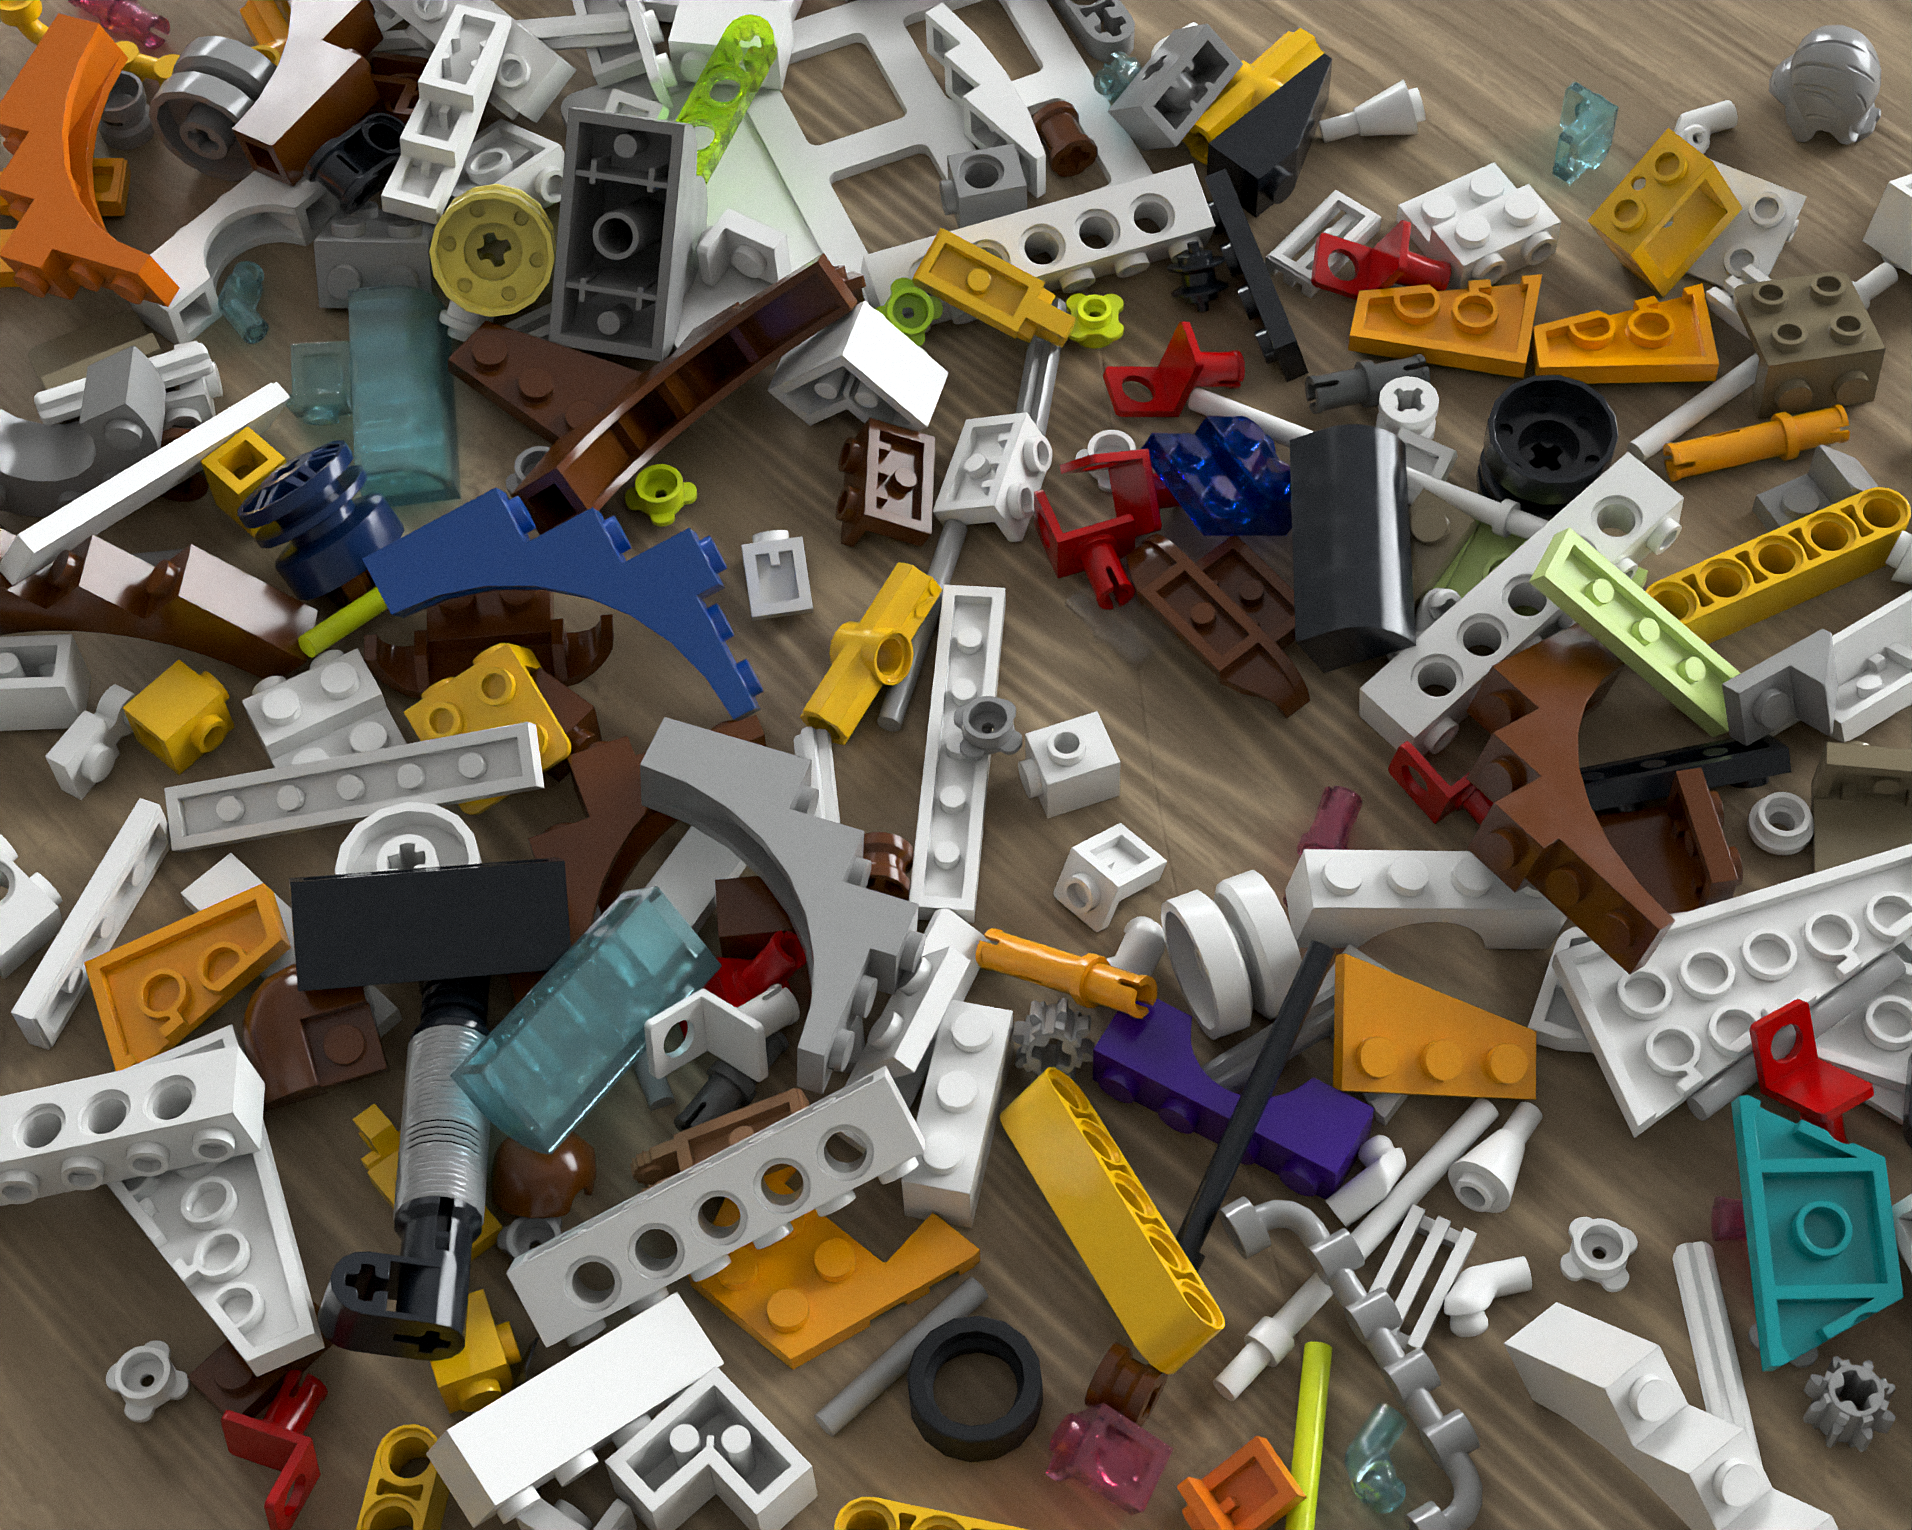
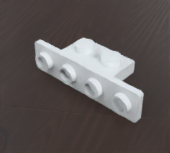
M572 0L576 15L629 11L637 38L634 44L586 48L594 78L600 89L647 72L650 84L659 103L663 104L668 110L674 108L669 88L678 85L667 53L658 54L656 44L665 40L654 10H645L643 2L646 0Z
M1912 590L1832 636L1838 691L1833 734L1829 736L1840 742L1850 741L1862 735L1870 728L1912 705ZM1796 718L1769 734L1775 736L1800 720Z
M946 907L934 912L924 932L926 934L925 946L915 972L904 971L895 994L891 996L882 1015L871 1028L867 1039L868 1042L845 1085L847 1086L886 1066L908 1109H910L929 1071L941 1019L950 1001H964L980 969L976 961L977 945L980 940L991 943L983 934ZM850 1131L835 1133L862 1154L866 1151L864 1141L856 1133Z

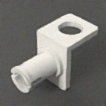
M777 983L737 1008L706 989H700L646 1021L644 1031L649 1073L655 1078L661 1079L706 1051H709L755 1081L760 1082L768 1077L765 1038L783 1027L797 1022L800 1010L794 995L788 988L782 989L781 984ZM686 1020L688 1032L685 1040L675 1051L665 1053L664 1040L667 1033L677 1022Z

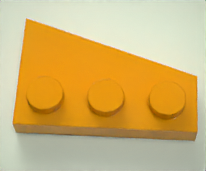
M1542 274L1521 276L1520 284L1492 286L1490 279L1468 281L1466 289L1436 291V289L1428 284L1359 291L1349 335L1348 351L1398 359L1422 354L1426 359L1425 363L1524 378Z
M1703 283L1683 288L1682 297L1659 302L1655 296L1634 300L1632 310L1612 315L1595 310L1533 326L1531 350L1535 376L1561 375L1582 381L1585 384L1716 381L1719 360Z
M259 884L84 962L116 1071L126 1069L171 1050L291 948L274 892L266 884Z
M1346 953L1335 955L1334 1088L1342 1092L1536 1100L1537 1031Z

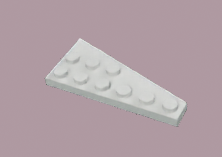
M1912 844L1672 916L1675 922L1646 965L1631 975L1593 941L1554 953L1552 967L1634 1138L1752 1052L1753 1048L1749 1032L1752 1023L1796 999L1807 1002L1809 1008H1812L1912 935ZM1785 1025V1026H1783L1781 1029H1779V1030L1777 1031V1033H1778L1780 1030H1782L1784 1027H1786L1787 1025Z
M233 1024L126 1069L239 1045L244 1054L245 1050L241 1037ZM264 1120L262 1121L261 1149L258 1152L231 1157L223 1162H206L169 1170L157 1176H141L106 1184L257 1377L325 1348Z

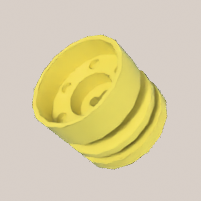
M502 184L473 187L453 199L435 226L429 250L433 276L446 297L467 312L487 317L515 314L535 302L549 283L556 253L553 224L541 204L521 189ZM494 232L498 240L508 239L511 245L505 248L503 260L496 261L492 253L482 254L480 248L485 245L487 233Z

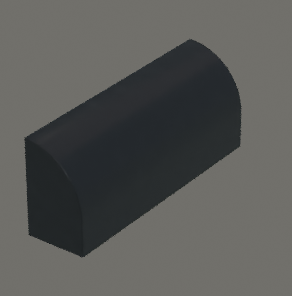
M1363 424L1332 426L1289 440L1296 643L1323 673L1416 646L1405 443L1398 436L1385 429Z
M560 857L289 878L298 992L572 968L565 860Z

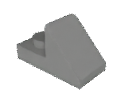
M1822 444L1816 447L1807 474L1756 495L1752 510L1770 532L1864 490L1879 486L1856 458Z
M1822 628L1722 684L1731 738L1748 746L1796 718L1826 735L1833 734L1838 681L1831 632Z

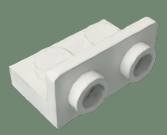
M1027 412L966 419L932 511L942 526H944L947 520H958L965 525L995 522L1009 542L1023 540L1030 518L1034 514V492L1041 489L1046 471L1050 468L1052 462L1050 443L1042 435Z

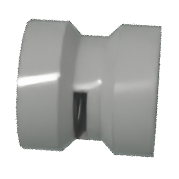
M121 71L109 93L98 126L104 142L110 147L120 150L140 147L148 142L155 133L148 115L150 107L146 104L147 96L140 78L131 72Z

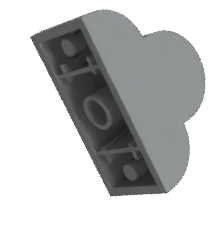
M579 107L569 108L548 341L570 348L660 362L668 357L678 332L684 293L692 287L699 269V260L696 255L697 242L707 226V188L704 178L696 175L697 141L695 130L691 124Z

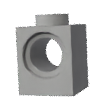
M1014 143L947 156L948 180L939 181L940 197L945 215L955 214L959 229L1027 210V184Z

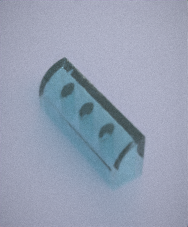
M381 285L348 289L355 465H362L368 476V479L360 489L361 495L381 493L391 507L461 499L454 375L448 371V358L452 355V339L447 335L449 326L439 321L441 310H447L446 306L434 295L405 285Z
M658 886L624 891L458 1066L450 1077L474 1105L502 1132L529 1149L543 1154H552L646 1051L644 1031L646 1021L702 989L722 965Z

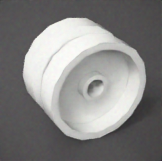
M405 802L381 808L355 825L340 846L335 874L482 863L474 833L457 814L436 804Z
M1250 870L1222 880L1216 886L1214 901L1198 889L1166 900L1161 905V923L1165 944L1182 994L1203 1032L1212 1040L1245 1029L1250 1026L1253 1008L1268 1020L1277 1017L1302 960L1287 916L1275 892L1265 878L1255 870Z

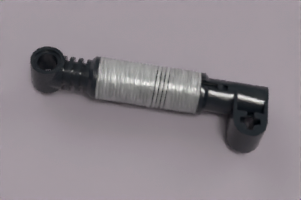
M490 975L418 982L422 995L420 1025L410 1035L407 1050L393 1210L394 1231L401 1239L400 1256L370 1251L354 1252L344 1256L334 1266L318 1312V1322L325 1338L339 1348L354 1352L425 1361L449 1359L460 1354L465 1348L472 1243L482 1233L485 1212L495 1058L494 1038L489 1030L486 1029ZM387 1299L397 1301L396 1312L386 1311Z

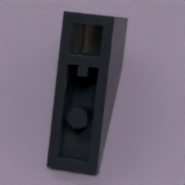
M1325 53L1208 143L1207 176L1226 168L1241 207L1255 218L1274 203L1280 204L1285 201L1295 188L1329 99L1332 58Z

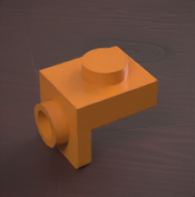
M1255 1436L1203 1479L1187 1477L1177 1485V1489L1188 1504L1182 1509V1512L1192 1530H1267L1307 1498L1267 1438Z

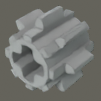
M1067 998L1058 999L1057 1004L1046 1005L1045 1001L1040 1003L1036 1000L1032 1001L1030 1015L1026 1016L1025 1022L1014 1021L1011 1040L1021 1044L1016 1053V1067H1024L1027 1073L1033 1071L1038 1076L1048 1067H1055L1075 1081L1076 1069L1081 1067L1082 1061H1093L1095 1043L1085 1038L1091 1030L1092 1018L1090 1015H1082L1079 1010L1074 1013L1068 1008ZM1057 1038V1045L1049 1044V1039Z
M1835 1356L1832 1358L1824 1377L1811 1374L1803 1391L1813 1400L1803 1420L1804 1423L1812 1424L1813 1429L1820 1428L1827 1436L1824 1440L1827 1447L1835 1446L1837 1441L1848 1442L1850 1448L1856 1446L1860 1452L1866 1451L1873 1439L1874 1430L1887 1434L1896 1416L1887 1410V1407L1896 1388L1894 1384H1888L1886 1378L1879 1379L1872 1371L1874 1368L1872 1361H1864L1862 1366L1851 1365L1849 1359L1842 1361L1839 1356ZM1837 1397H1841L1843 1401L1840 1402ZM1856 1406H1859L1861 1411H1857Z

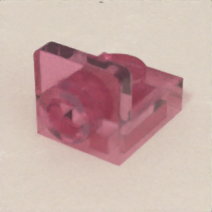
M1101 1403L1076 1414L1070 1413L1061 1421L1049 1444V1450L1054 1452V1455L1045 1474L1056 1482L1074 1477L1130 1515L1144 1512L1173 1448L1105 1403Z

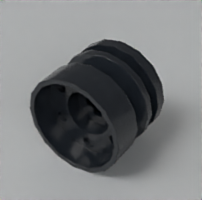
M1561 375L1532 376L1510 385L1495 400L1487 422L1483 441L1484 447L1480 455V463L1476 474L1478 494L1500 503L1504 499L1513 500L1520 503L1521 511L1550 521L1610 467L1619 436L1616 415L1605 398L1584 382Z

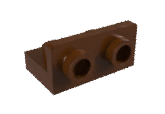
M869 417L855 438L848 437L846 439L838 462L839 471L845 473L844 488L839 495L835 512L836 519L842 521L841 544L854 547L864 532L870 531L922 547L932 534L935 437Z

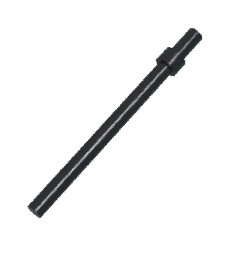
M1314 940L1310 942L1175 1237L1197 1273L1205 1259L1200 1250L1335 957L1336 950L1321 942Z

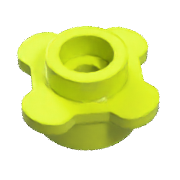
M1076 293L1067 299L1066 309L1076 318L1074 328L1069 335L1071 340L1084 347L1096 349L1108 346L1113 341L1122 337L1124 327L1119 322V313L1124 309V302L1120 296L1113 293L1104 296L1097 294L1086 296L1082 293Z
M655 464L643 469L635 480V487L628 489L625 494L626 505L629 509L643 511L651 517V522L659 527L671 525L675 521V514L684 505L692 504L697 499L696 486L692 482H683L681 473L676 468L666 464ZM661 495H666L665 497L656 498Z

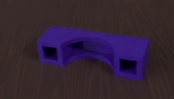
M1157 998L1153 1006L1136 1001V1004L1147 1007L1149 1010L1148 1014L1142 1019H1137L1127 1013L1117 1011L1093 1049V1080L1098 1082L1101 1089L1112 1098L1123 1103L1135 1101L1158 1113L1160 1119L1172 1129L1184 1134L1195 1132L1218 1144L1240 1098V1094L1218 1085L1200 1067L1191 1045L1192 1016ZM1313 1077L1295 1090L1270 1097L1241 1164L1252 1165L1255 1163L1279 1175L1280 1180L1294 1192L1304 1196H1314L1316 1194L1326 1200L1341 1188L1358 1159L1359 1149L1369 1140L1375 1108Z

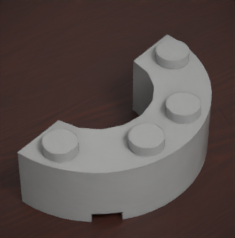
M134 345L88 366L79 421L67 424L45 425L17 418L0 409V510L14 514L46 518L161 449L166 390L159 372Z

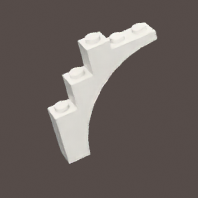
M1558 1302L1504 1343L1532 1400L1567 1419L1604 1446L1643 1480L1691 1530H1839L1832 1515L1772 1487L1744 1428L1687 1403L1660 1345Z

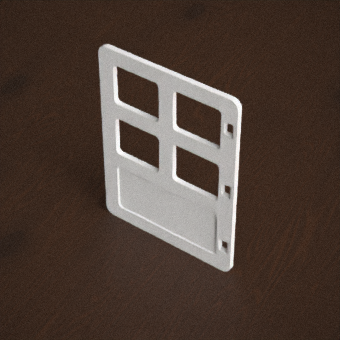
M856 0L795 20L792 24L794 44L789 64L853 43H862L867 46L905 113V116L900 119L822 145H812L806 140L780 90L677 81L678 85L669 88L674 108L669 109L670 112L667 120L691 124L695 130L697 141L696 175L704 178L707 188L708 211L706 228L714 226L726 209L730 208L787 234L791 264L790 273L823 253L833 266L845 265L847 273L851 271L860 273L863 255H867L868 252L831 185L836 181L916 154L927 155L942 180H948L947 156L976 150L973 143L964 135L963 108L953 99H949L944 95L906 27L910 24L926 20L925 13L941 2L953 11L983 0ZM998 0L1041 69L1037 73L1012 81L1030 115L1036 114L1044 106L1056 101H1067L1073 104L1079 114L1078 125L1081 131L1094 140L1098 147V155L1095 160L1109 182L1107 186L1099 189L1152 175V171L1129 134L1107 112L1111 107L1109 101L1047 0ZM647 72L601 89L599 85L567 96L561 104L562 119L566 129L570 107L604 111L613 88L659 103L650 84ZM1086 233L1081 235L1080 238L1084 239L1095 234ZM1034 248L1027 250L1025 253L1029 258L1046 251ZM731 265L716 285L710 286L702 282L699 266L692 287L684 293L680 324L673 344L674 350H677L694 328L736 302L742 304L771 286L772 283L759 277H748ZM862 288L864 299L869 304L865 290Z

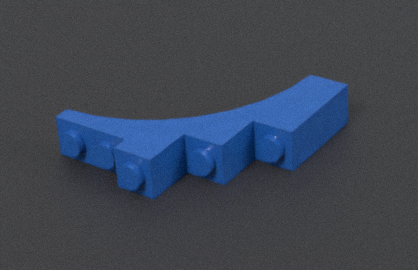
M495 487L362 558L391 615L406 618L450 599L495 590H546L594 600L632 616L672 643L708 680L733 720L745 719L761 710L755 696L764 692L756 673L747 659L736 663L725 642L735 635L718 603L707 608L703 600L725 588L718 573L728 569L710 535L700 540L696 532L691 528H687L626 561L623 553L632 548L618 520L614 515L605 520L602 514L592 507L531 540L528 533L536 529V526L521 498L517 495L509 499L505 492Z

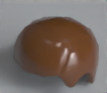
M549 1124L531 1126L512 1133L500 1144L494 1156L491 1170L492 1202L508 1214L531 1219L557 1218L567 1215L570 1212L576 1194L581 1189H584L586 1196H591L593 1193L597 1173L594 1148L572 1129Z

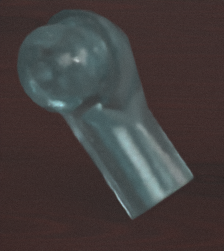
M1116 51L1110 55L1114 59L1110 65L1104 63L1103 69L1096 73L1093 82L1095 90L1112 103L1119 98L1142 69L1136 57L1129 58L1122 51Z
M242 261L234 266L233 273L227 277L219 295L218 307L221 314L242 339L248 344H254L261 341L269 330L268 323L256 310L263 293L262 283L265 274L258 264L251 261Z
M1380 1403L1376 1405L1345 1453V1467L1353 1491L1359 1500L1365 1504L1370 1503L1376 1512L1384 1514L1396 1510L1402 1504L1406 1495L1404 1482L1395 1477L1396 1471L1389 1452L1406 1428L1407 1421L1398 1411L1386 1404Z

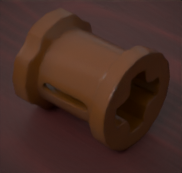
M1056 101L1044 106L1033 116L1032 120L1040 141L1049 152V165L1060 177L1078 175L1094 163L1098 155V147L1094 140L1081 131L1078 125L1079 114L1073 104L1067 101Z

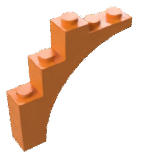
M60 13L57 14L0 102V134L5 138L3 142L4 147L14 155L0 176V195L11 205L8 212L19 221V224L2 248L0 258L16 273L13 277L15 283L28 293L40 298H44L49 293L72 300L80 286L95 292L99 291L100 287L113 290L120 297L134 304H141L143 300L169 307L180 287L149 254L117 241L108 233L95 200L92 163L97 129L109 93L125 66L128 57L99 23Z

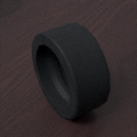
M980 1315L954 1318L931 1330L914 1350L907 1372L911 1418L923 1439L943 1455L967 1462L995 1460L1020 1447L1035 1429L1043 1404L1040 1361L1027 1338L1006 1322ZM983 1353L1000 1358L1009 1365L1016 1377L1018 1391L1013 1407L1005 1416L990 1424L969 1426L951 1421L941 1413L934 1401L933 1394L936 1374L944 1363L959 1355Z

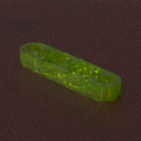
M752 14L742 15L728 25L675 121L691 124L693 128L700 126L708 127L715 133L714 139L709 146L697 150L696 175L702 176L706 185L776 58L778 50L773 29L769 22L761 16ZM755 35L759 36L762 46L760 48L751 46L743 58L740 41L750 42ZM742 58L746 72L738 66ZM721 80H734L740 85L739 94L729 102H718L710 97L711 88Z

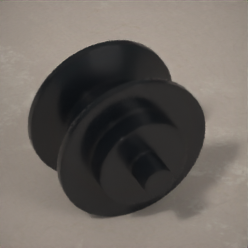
M1198 241L1188 242V253L1177 256L1178 262L1167 266L1169 272L1180 274L1182 284L1172 291L1171 295L1174 298H1184L1186 304L1196 303L1198 312L1209 311L1208 301L1217 299L1219 297L1218 292L1229 287L1228 282L1216 279L1215 268L1225 261V257L1212 256L1211 250H1200Z

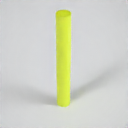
M377 586L299 636L298 643L301 650L308 657L313 658L388 609Z
M1307 1342L1304 1345L1291 1475L1307 1498L1286 1514L1285 1530H1314L1332 1358V1347L1323 1342Z

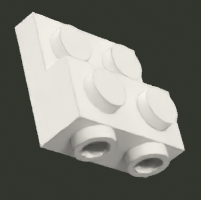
M503 119L497 120L475 135L459 178L445 208H448L453 199L471 188L490 184H502L521 189L540 203L543 209L560 202L565 157L562 146ZM494 232L487 233L486 242L490 243L493 240H498Z
M1495 162L1399 204L1396 218L1398 223L1401 220L1411 222L1410 238L1426 257L1450 263L1451 275L1448 284L1453 290L1466 289L1468 281L1490 279L1491 285H1493L1511 272L1527 265H1536L1543 262L1556 252L1561 226L1559 218L1529 184L1517 189Z
M358 648L346 654L340 650L325 651L311 662L310 670L288 680L283 676L265 678L254 687L252 696L242 700L251 726L273 768L407 744L387 709L383 694Z

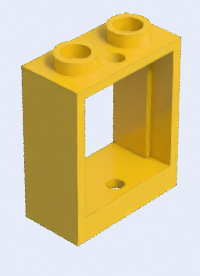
M1668 128L1587 221L1619 262L1664 298L1743 208L1713 161ZM1645 179L1646 184L1642 189L1636 190L1633 188L1636 180ZM1673 221L1671 226L1664 228L1668 222Z

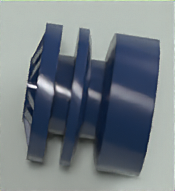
M344 440L332 441L286 462L272 472L237 509V516L246 528L260 527L255 534V539L261 548L270 549L291 541L275 561V568L298 600L308 601L323 596L346 584L367 570L362 558L400 539L405 531L403 523L381 493H369L352 500L362 488L368 476L362 465L348 467L354 457Z

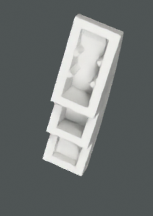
M941 2L925 13L927 53L945 68L946 94L963 108L964 135L980 149L1014 143L1026 180L1027 190L1036 198H1039L1046 193V154L1031 115L1008 74L984 43L960 18Z
M456 4L418 81L419 100L400 136L401 156L381 194L383 211L432 224L438 223L456 185L477 132L510 31L511 17Z

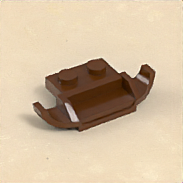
M1157 533L1147 537L1138 547L1126 555L1131 582L1142 606L1145 604L1217 676L1220 684L1241 694L1271 702L1286 719L1311 701L1308 688L1301 674L1283 651L1284 648L1295 641L1294 590L1235 533L1195 563L1168 538Z
M495 590L450 599L427 608V630L414 631L413 646H395L384 642L377 634L364 635V661L369 670L383 683L408 697L422 700L421 695L426 689L445 678L457 677L474 665L473 660L486 649L499 643H510L531 649L543 670L566 687L582 682L595 673L609 657L613 650L614 641L613 614L601 615L598 624L589 630L566 633L564 619H554L553 592L546 590Z

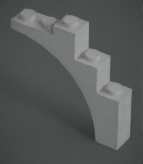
M664 717L640 763L642 806L686 822L729 848L762 878L788 914L806 956L812 990L811 1006L797 1048V1087L823 1094L833 1069L843 1072L849 1062L855 1041V1032L850 1030L856 1016L864 1018L868 1016L877 990L894 995L904 971L915 972L920 957L923 954L926 934L917 932L919 904L866 888L872 862L863 858L864 831L814 816L819 799V790L811 787L812 760Z

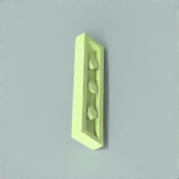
M1570 527L1554 534L1529 583L1710 736L1715 737L1729 732L1722 684L1741 673Z

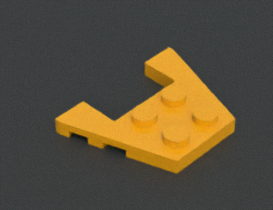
M790 1166L764 1176L765 1183L769 1189L777 1194H792L794 1191L784 1183L797 1169ZM725 1197L713 1225L726 1227L739 1220L740 1211L732 1200ZM814 1209L790 1221L794 1230L781 1240L762 1249H756L753 1242H750L729 1253L731 1263L714 1275L694 1282L690 1274H688L691 1287L794 1370L870 1327V1320L902 1302L909 1305L930 1293V1286L955 1272L962 1275L973 1269L980 1262V1249L932 1212L887 1262H882L826 1216L819 1217Z

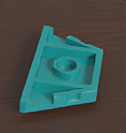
M1744 1095L1738 1096L1731 1103L1761 1365L1762 1372L1774 1371L1896 1303L1904 1295L1885 1157L1855 1143H1841L1835 1140L1828 1131L1802 1119L1797 1124L1759 1107L1760 1100Z

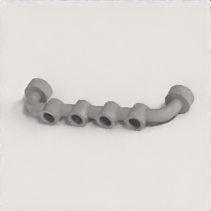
M1243 1196L1219 1209L1218 1213L1221 1223L1232 1244L1244 1259H1248L1271 1246L1269 1230L1287 1228L1300 1238L1316 1273L1324 1284L1330 1286L1343 1307L1345 1317L1358 1340L1363 1345H1366L1381 1368L1384 1381L1393 1397L1401 1406L1405 1407L1417 1426L1429 1455L1437 1466L1445 1471L1454 1488L1451 1504L1445 1510L1441 1511L1430 1500L1407 1513L1405 1521L1408 1529L1467 1530L1475 1522L1482 1507L1483 1485L1477 1469L1468 1455L1480 1447L1478 1437L1466 1416L1459 1409L1444 1416L1429 1392L1441 1386V1381L1427 1354L1418 1347L1405 1355L1391 1331L1401 1326L1403 1322L1394 1301L1387 1291L1380 1287L1367 1294L1353 1271L1364 1266L1365 1261L1359 1246L1346 1228H1342L1330 1235L1325 1225L1309 1208L1294 1201L1272 1200L1253 1206Z

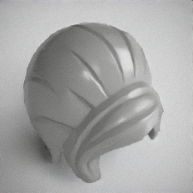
M1824 25L1807 34L1800 42L1795 53L1777 65L1769 79V92L1785 106L1787 123L1792 129V136L1795 137V140L1805 143L1813 138L1817 130L1831 133L1838 142L1846 145L1861 141L1870 136L1875 129L1876 123L1881 118V109L1876 108L1874 103L1881 86L1882 70L1879 58L1872 43L1860 31L1845 25Z

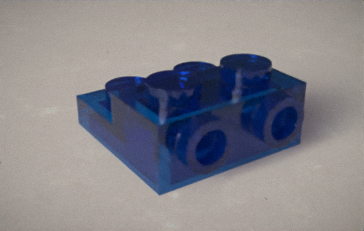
M1206 416L1194 434L1151 433L1141 448L1149 449L1152 468L1203 536H1286L1292 529L1290 466L1276 455L1275 444L1272 438L1264 434L1261 427L1248 417Z

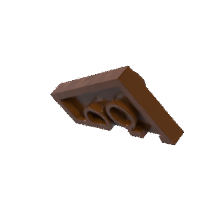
M486 320L448 358V371L552 445L564 434L605 410L627 382L643 373Z

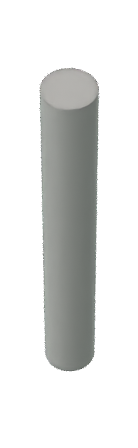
M971 1276L966 1279L814 1415L822 1429L828 1435L834 1437L909 1369L914 1350L931 1330L954 1318L967 1317L988 1298L984 1287Z

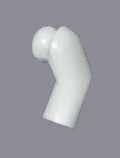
M1145 916L1136 917L1126 924L1124 928L1126 934L1116 955L1106 959L1113 967L1139 975L1151 976L1165 950L1163 929L1151 918Z
M1521 1256L1472 1266L1461 1272L1444 1300V1314L1450 1315V1329L1455 1335L1459 1337H1472L1484 1333L1489 1325L1485 1310L1490 1306L1494 1298L1532 1290V1277L1526 1258Z

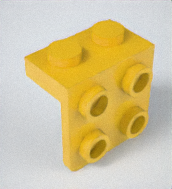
M499 643L486 649L473 660L474 665L455 678L448 677L433 684L422 693V700L404 711L420 741L524 722L536 724L542 773L567 758L572 748L570 740L531 677L539 667L542 668L531 649L510 643ZM509 795L464 802L458 805L466 814L479 815Z

